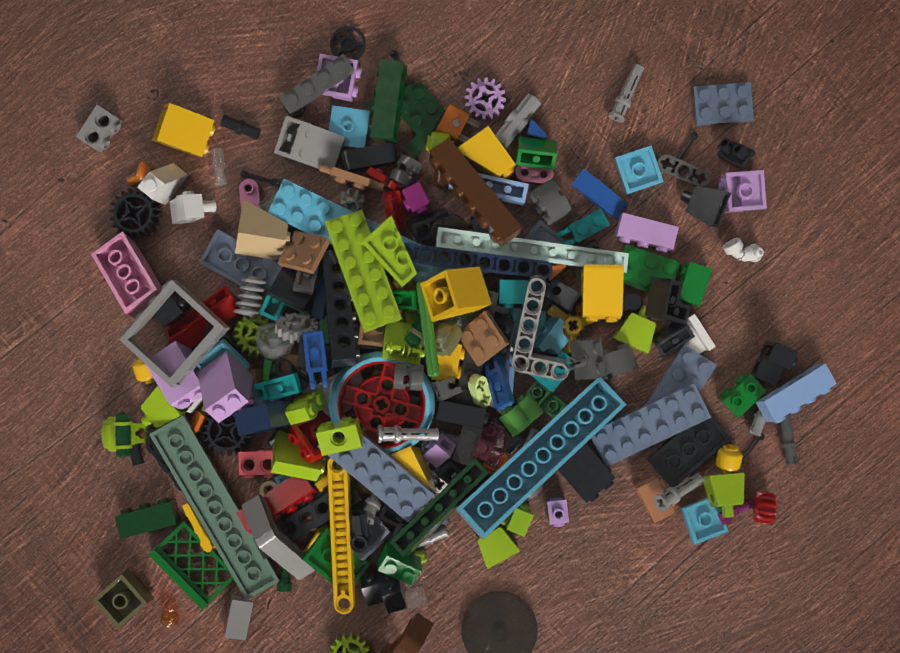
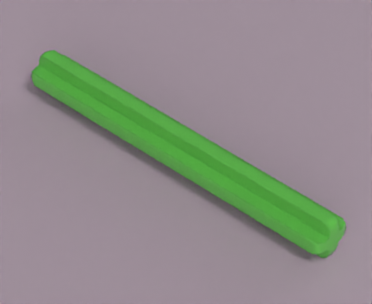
M419 281L416 283L427 373L428 376L435 377L440 374L434 327L420 285L425 281Z

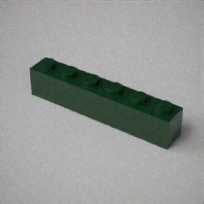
M475 458L390 543L402 557L409 556L492 473L479 459Z

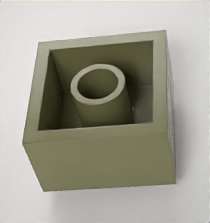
M128 569L99 593L93 601L119 629L154 597L131 570Z

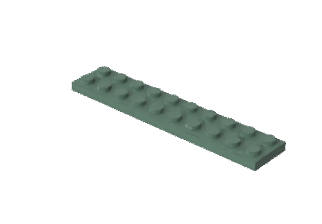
M185 414L150 433L149 435L245 599L247 600L280 581L278 573L269 558L263 560L253 540V535L245 531L236 514L240 511L239 506L197 434L194 433Z

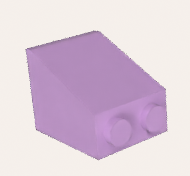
M174 341L153 355L152 358L173 375L194 350ZM146 365L171 406L182 410L189 407L192 402L202 398L197 375L200 369L197 367L179 387L171 388Z
M228 350L198 371L197 375L204 409L218 423L249 402L254 376Z

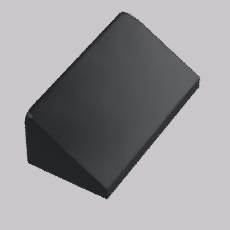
M672 323L654 334L652 342L661 356L664 357L694 338L695 335L688 324Z

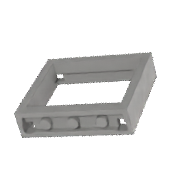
M171 280L164 283L161 287L162 291L158 296H154L148 302L149 306L145 311H141L136 316V321L133 325L128 326L123 331L120 341L171 388H175L183 383L230 327L179 281ZM176 291L207 319L214 328L175 373L171 375L144 351L133 338L171 294Z

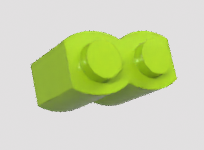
M315 390L296 396L293 403L289 404L285 409V415L290 425L315 419L318 411L322 410L326 405L325 395L322 394L321 390Z

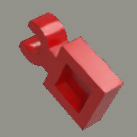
M370 167L366 172L367 178L385 184L384 188L387 191L397 190L398 184L387 179L382 170Z

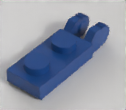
M324 331L304 332L302 335L310 388L316 389L314 375L316 372H321L322 385L324 388L328 387Z
M495 354L492 357L494 361L491 359L487 360L484 363L494 407L496 410H501L514 403V398L503 358Z

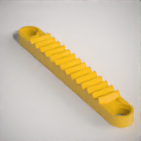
M330 458L327 469L334 607L340 614H348L355 606L354 551L350 546L351 530L349 512L352 511L351 481L349 473L343 468L341 470L335 469L333 466L334 460ZM341 598L349 600L350 606L348 608L341 607L339 603Z

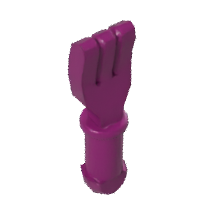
M746 499L742 505H735L734 517L723 518L722 511L717 515L722 525L733 520L737 514H741L744 510L751 508L753 500Z

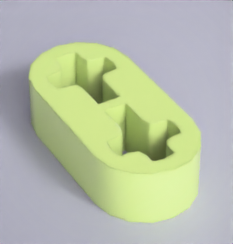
M473 374L468 381V388L474 404L485 408L492 400L488 381L482 375Z

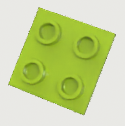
M397 321L385 326L383 359L420 365V359L425 356V350L422 349L421 345L418 347L410 346L404 340L407 330L412 324Z

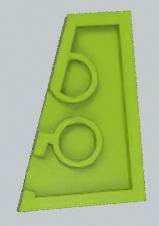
M391 215L365 238L362 244L399 285L403 287L417 272Z

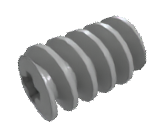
M244 275L247 279H241V283L246 286L239 287V290L244 294L237 295L242 301L235 303L240 309H235L233 312L252 317L254 314H259L254 307L261 306L256 300L263 298L258 292L265 290L260 287V284H266V281L258 277Z

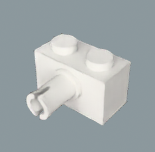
M194 191L182 192V195H176L175 199L169 201L172 224L195 222L204 218V212H216L217 208L215 200L202 201V194H194Z

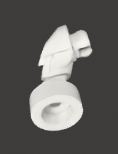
M733 238L722 247L726 255H732L738 261L758 262L764 254V250L757 244H751L742 249L744 245L740 238Z

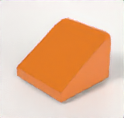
M551 264L553 271L546 280L551 281L566 265ZM544 265V272L546 275L548 270L547 267Z
M198 409L195 410L190 419L194 433L202 431V424L206 422L205 417L209 416Z

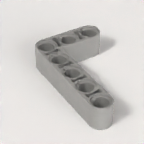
M534 275L530 278L512 358V367L517 372L554 380H564L568 376V364L565 360L532 353L546 290L545 278L540 275ZM534 281H540L543 287L536 290L531 284ZM535 300L539 306L531 309L527 303ZM530 319L534 322V326L528 328L523 322ZM526 338L530 341V345L522 346L519 341ZM522 357L526 360V363L519 365L516 363V359ZM543 362L546 366L543 369H538L535 367V364ZM556 366H563L565 371L557 373L554 368Z
M261 494L242 504L253 538L257 546L298 580L315 571L301 560L305 552L277 529L269 506Z

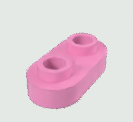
M517 166L515 176L521 182L544 184L553 179L554 172L552 169ZM522 170H527V171H528V175H527V176H523V175L521 174V171H522ZM545 172L547 174V177L542 178L540 176V173Z
M252 179L243 180L239 186L241 209L243 200L261 208L259 185ZM251 185V191L247 192L246 186Z

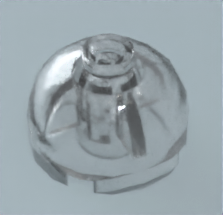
M276 323L260 326L255 337L256 348L259 353L271 360L287 357L293 350L295 341L290 343V340L283 341V337H277V333H275Z

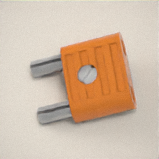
M450 103L436 131L448 133L454 141L459 140L465 143L469 140L468 137L461 134L465 124L468 123L478 128L480 122L469 117L470 114Z

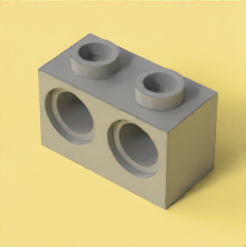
M96 105L76 137L102 153L103 150L109 147L113 134L120 130L122 120ZM109 118L108 125L103 126L104 119ZM95 134H98V140L96 142H93V136Z

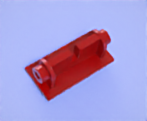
M400 190L381 193L386 218L388 219L392 215L398 231L401 230L400 228L408 227Z

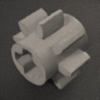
M349 188L346 192H342L341 205H344L346 209L356 212L358 208H363L364 194H360L359 189Z

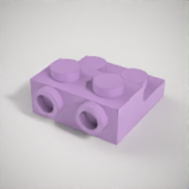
M320 54L317 71L338 57ZM346 58L355 72L322 95L353 102V97L358 95L359 86H356V79L361 78L362 67H359L358 60Z
M764 170L729 172L721 175V178L718 180L719 189L731 192L724 213L767 209Z

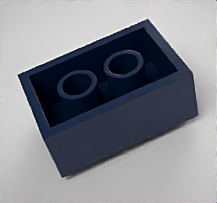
M292 397L259 401L254 405L242 406L240 411L234 412L238 435L253 434L291 426L285 415V409L294 400H292Z

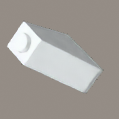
M172 163L150 171L137 188L152 200L166 205L189 175Z

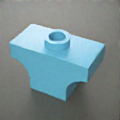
M549 317L546 323L538 329L532 351H545L547 354L559 355L569 341L563 333L565 322L561 318Z

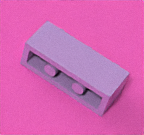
M622 213L619 216L614 237L619 238L618 241L623 243L633 241L637 242L639 247L648 248L652 246L656 247L658 252L667 253V250L674 249L679 227Z

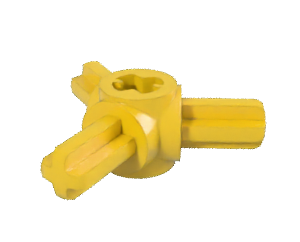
M552 305L547 312L552 318H561L565 322L563 333L569 341L563 351L564 353L572 354L570 341L576 340L577 336H580V331L585 330V326L594 322H586V319H581V316L578 314L573 316L569 313L567 315L555 305ZM574 320L576 322V329L569 330L570 325L568 322H573Z

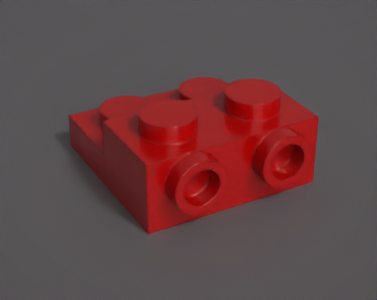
M324 411L318 413L313 420L292 425L288 432L290 443L297 445L300 457L303 460H307L309 464L325 457L322 456L321 450L317 447L319 443L316 436L318 427L322 423L330 422Z

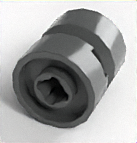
M401 154L397 162L398 168L393 169L389 179L407 188L415 183L414 177L419 175L423 165L413 158Z
M395 363L393 389L404 390L406 387H409L410 390L422 391L424 365L412 364L411 367H408L406 363Z

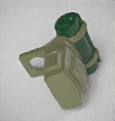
M420 312L404 337L405 342L413 347H418L419 345L424 347ZM440 320L434 321L433 327L437 355L450 356L462 337V331L454 323Z

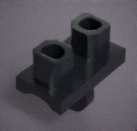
M724 138L718 145L720 151L717 153L718 157L732 163L736 167L744 168L748 164L749 159L756 154L753 149L731 141L728 138Z

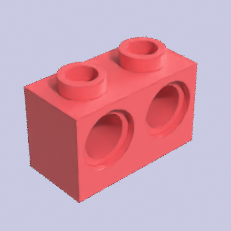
M273 449L239 451V475H245V478H256V475H264V478L276 477V473H270L271 468L265 465L266 459L272 460ZM247 459L254 462L255 466L253 469L246 466Z

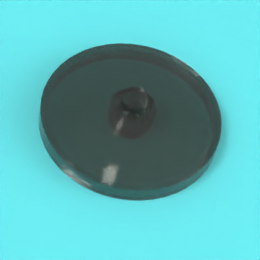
M491 591L477 597L468 606L462 619L461 634L468 653H531L537 641L538 626L533 610L520 596L507 591Z

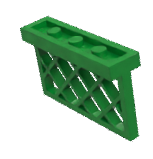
M183 521L149 556L203 610L234 578L224 561L214 550L209 552L210 554H205L204 550L202 554H191L192 543H200L201 540L195 531ZM183 527L189 531V540H178V532ZM166 543H175V554H167L162 547ZM178 543H189V554H178ZM189 556L188 568H180L177 565V557ZM191 556H202V567L191 568ZM205 556H213L216 559V567H205ZM191 570H202V581H193L191 579ZM205 570H216L215 581H204ZM218 570H227L231 577L227 581H218ZM204 584H215V592L210 597L204 592Z

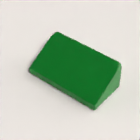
M392 290L398 309H419L416 290Z

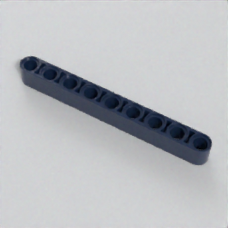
M404 243L405 248H410L412 251L410 256L412 263L456 269L480 267L481 272L527 278L540 275L538 273L540 265H545L548 270L547 274L543 276L544 278H548L553 271L552 265L543 260ZM423 250L431 252V258L427 261L422 260L420 257V253ZM444 252L449 253L451 256V260L448 263H443L440 260V255ZM467 255L470 258V264L467 266L462 265L459 262L460 256ZM485 257L489 260L490 264L487 268H482L479 265L480 258ZM500 260H506L509 263V268L506 271L499 268ZM521 262L528 265L526 273H521L518 269V265Z

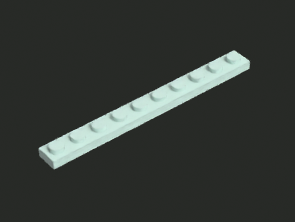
M438 227L435 246L543 260L549 263L583 267V265H624V273H627L629 253L514 238L503 247H500L498 243L495 244L491 240L489 234Z

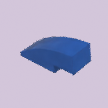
M584 168L571 184V187L585 196V199L599 209L601 208L603 212L617 220L627 205L617 194Z

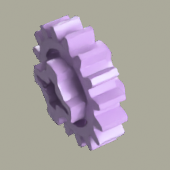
M485 77L484 82H481L480 78H478L477 84L471 82L472 89H466V93L469 95L464 96V100L469 102L465 104V107L471 108L469 114L476 113V119L480 115L483 121H485L486 116H489L492 120L493 114L499 116L500 112L498 109H504V105L501 103L506 102V98L501 96L505 94V90H499L501 84L494 85L495 79L490 83L487 77ZM478 89V95L472 99L474 92ZM485 95V97L488 98L487 103H485V101L482 100V96ZM498 99L497 105L492 109V102ZM476 107L483 108L484 111H481V110L477 109Z

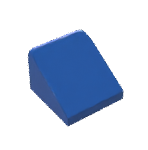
M531 119L526 136L546 139L547 134Z

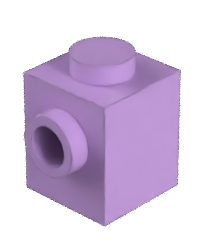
M441 433L438 441L429 440L424 447L426 449L422 456L438 468L451 457L456 444Z
M564 496L546 498L549 524H553V527L565 526V523H569L567 499Z

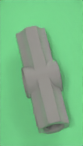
M529 93L517 109H514L504 122L505 124L495 135L505 150L517 134L524 130L530 121L529 119L541 105L539 100Z

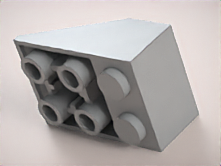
M286 116L274 153L320 169L321 164L336 167L345 137Z

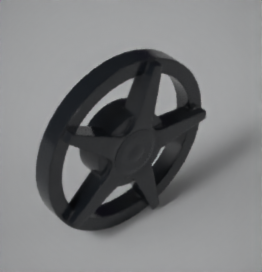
M344 26L333 33L330 40V48L334 56L339 57L340 54L346 52L350 53L351 59L358 60L365 52L366 40L362 32L357 28ZM350 30L348 36L343 38L337 36L342 31ZM353 31L361 36L363 42H355L352 38ZM335 39L340 42L341 46L337 53H335L333 47ZM363 46L361 52L355 57L353 53L355 48Z

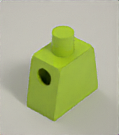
M641 305L638 314L629 312L614 333L612 339L623 344L628 343L632 348L649 353L656 323L648 320L649 316L645 315L646 306Z
M157 386L141 405V409L145 413L141 417V422L147 427L153 424L156 428H159L187 413L188 408L181 410L171 406L159 386Z
M744 473L703 476V484L710 506L721 507L723 518L734 517L733 505H742L744 503Z
M501 524L485 539L477 536L487 569L520 552L518 545Z

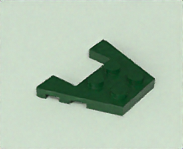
M421 81L405 87L401 118L416 134L411 141L402 147V150L414 160H416L421 149L426 144L428 135H431L445 112L444 108ZM375 99L365 103L370 112L372 105L375 104Z

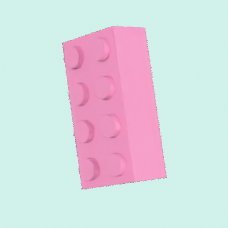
M123 231L91 254L124 313L134 319L141 311H145L149 306L148 302L162 291L161 284L136 242Z

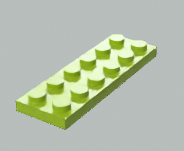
M359 210L325 221L328 235L363 332L365 333L402 320L383 266L362 244V241L371 234L363 211Z

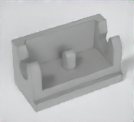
M232 594L224 638L246 640L253 608L251 598L246 600L244 596Z

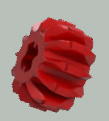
M766 491L756 492L752 508L755 522L761 524H772L777 513L775 494Z

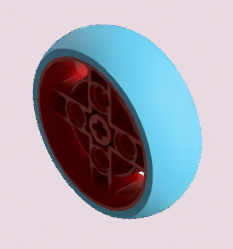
M382 350L372 351L360 355V359H356V366L343 367L337 374L329 394L330 418L332 423H337L343 418L342 402L353 405L355 417L365 427L364 433L389 454H393L409 446H414L419 441L401 440L398 443H394V441L378 443L377 427L372 426L371 420L375 417L380 418L382 427L401 426L405 421L415 423L413 428H429L435 409L434 391L424 371L422 391H419L421 405L411 402L407 387L404 390L393 389V387L389 390L384 389L382 382L386 379L391 380L394 385L395 363L405 362L383 359ZM384 364L381 374L368 377L359 386L348 384L352 377L362 369L372 365ZM360 393L368 395L369 400L366 403L358 401L357 396ZM385 399V403L388 405L379 408V404L376 402L377 400ZM398 404L406 406V411L403 414L395 411V407Z

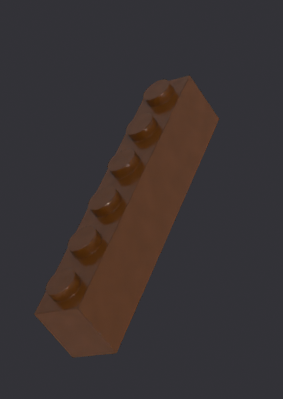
M447 138L430 150L429 162L434 169L437 168L441 172L444 182L449 183L453 187L456 197L462 198L466 209L471 214L474 213L478 218V224L483 229H487L490 233L489 237L495 244L498 243L500 247H503L520 234L522 229L520 224L450 138Z

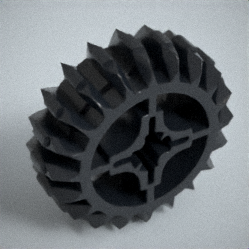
M128 188L127 193L121 191L122 197L115 196L117 203L111 202V205L115 206L114 210L110 209L108 211L114 214L109 219L115 221L112 227L118 228V234L123 231L132 240H135L137 237L143 239L144 235L149 237V230L156 232V228L153 226H160L161 224L157 221V218H162V215L157 214V212L162 210L161 207H156L159 202L152 200L144 192H141L139 188H136L135 191L132 188ZM142 199L146 204L136 206L131 200ZM126 206V213L122 215L123 209ZM135 210L138 211V212L136 213L137 218H136V217H133V216L135 215V212H134ZM149 212V217L146 222L145 215ZM134 221L140 228L130 229L126 226V223Z
M211 416L205 417L209 423L205 422L202 424L203 427L207 428V430L202 431V434H207L208 437H205L203 441H210L207 447L214 446V453L220 449V456H223L226 452L228 456H232L233 452L238 455L240 450H246L244 444H251V441L247 438H253L254 434L242 435L241 439H239L236 421L230 423L224 419L220 423L217 422L219 433L215 436L214 426L216 420ZM233 426L230 433L223 435L227 427ZM227 438L236 445H225L220 441Z

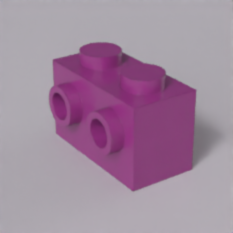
M419 182L402 190L405 198L402 202L408 213L412 211L413 215L418 214V216H421L429 211L428 208L431 207L430 202Z

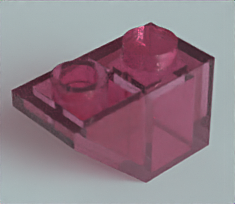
M488 420L471 455L479 459L483 464L496 469L504 453L505 427Z

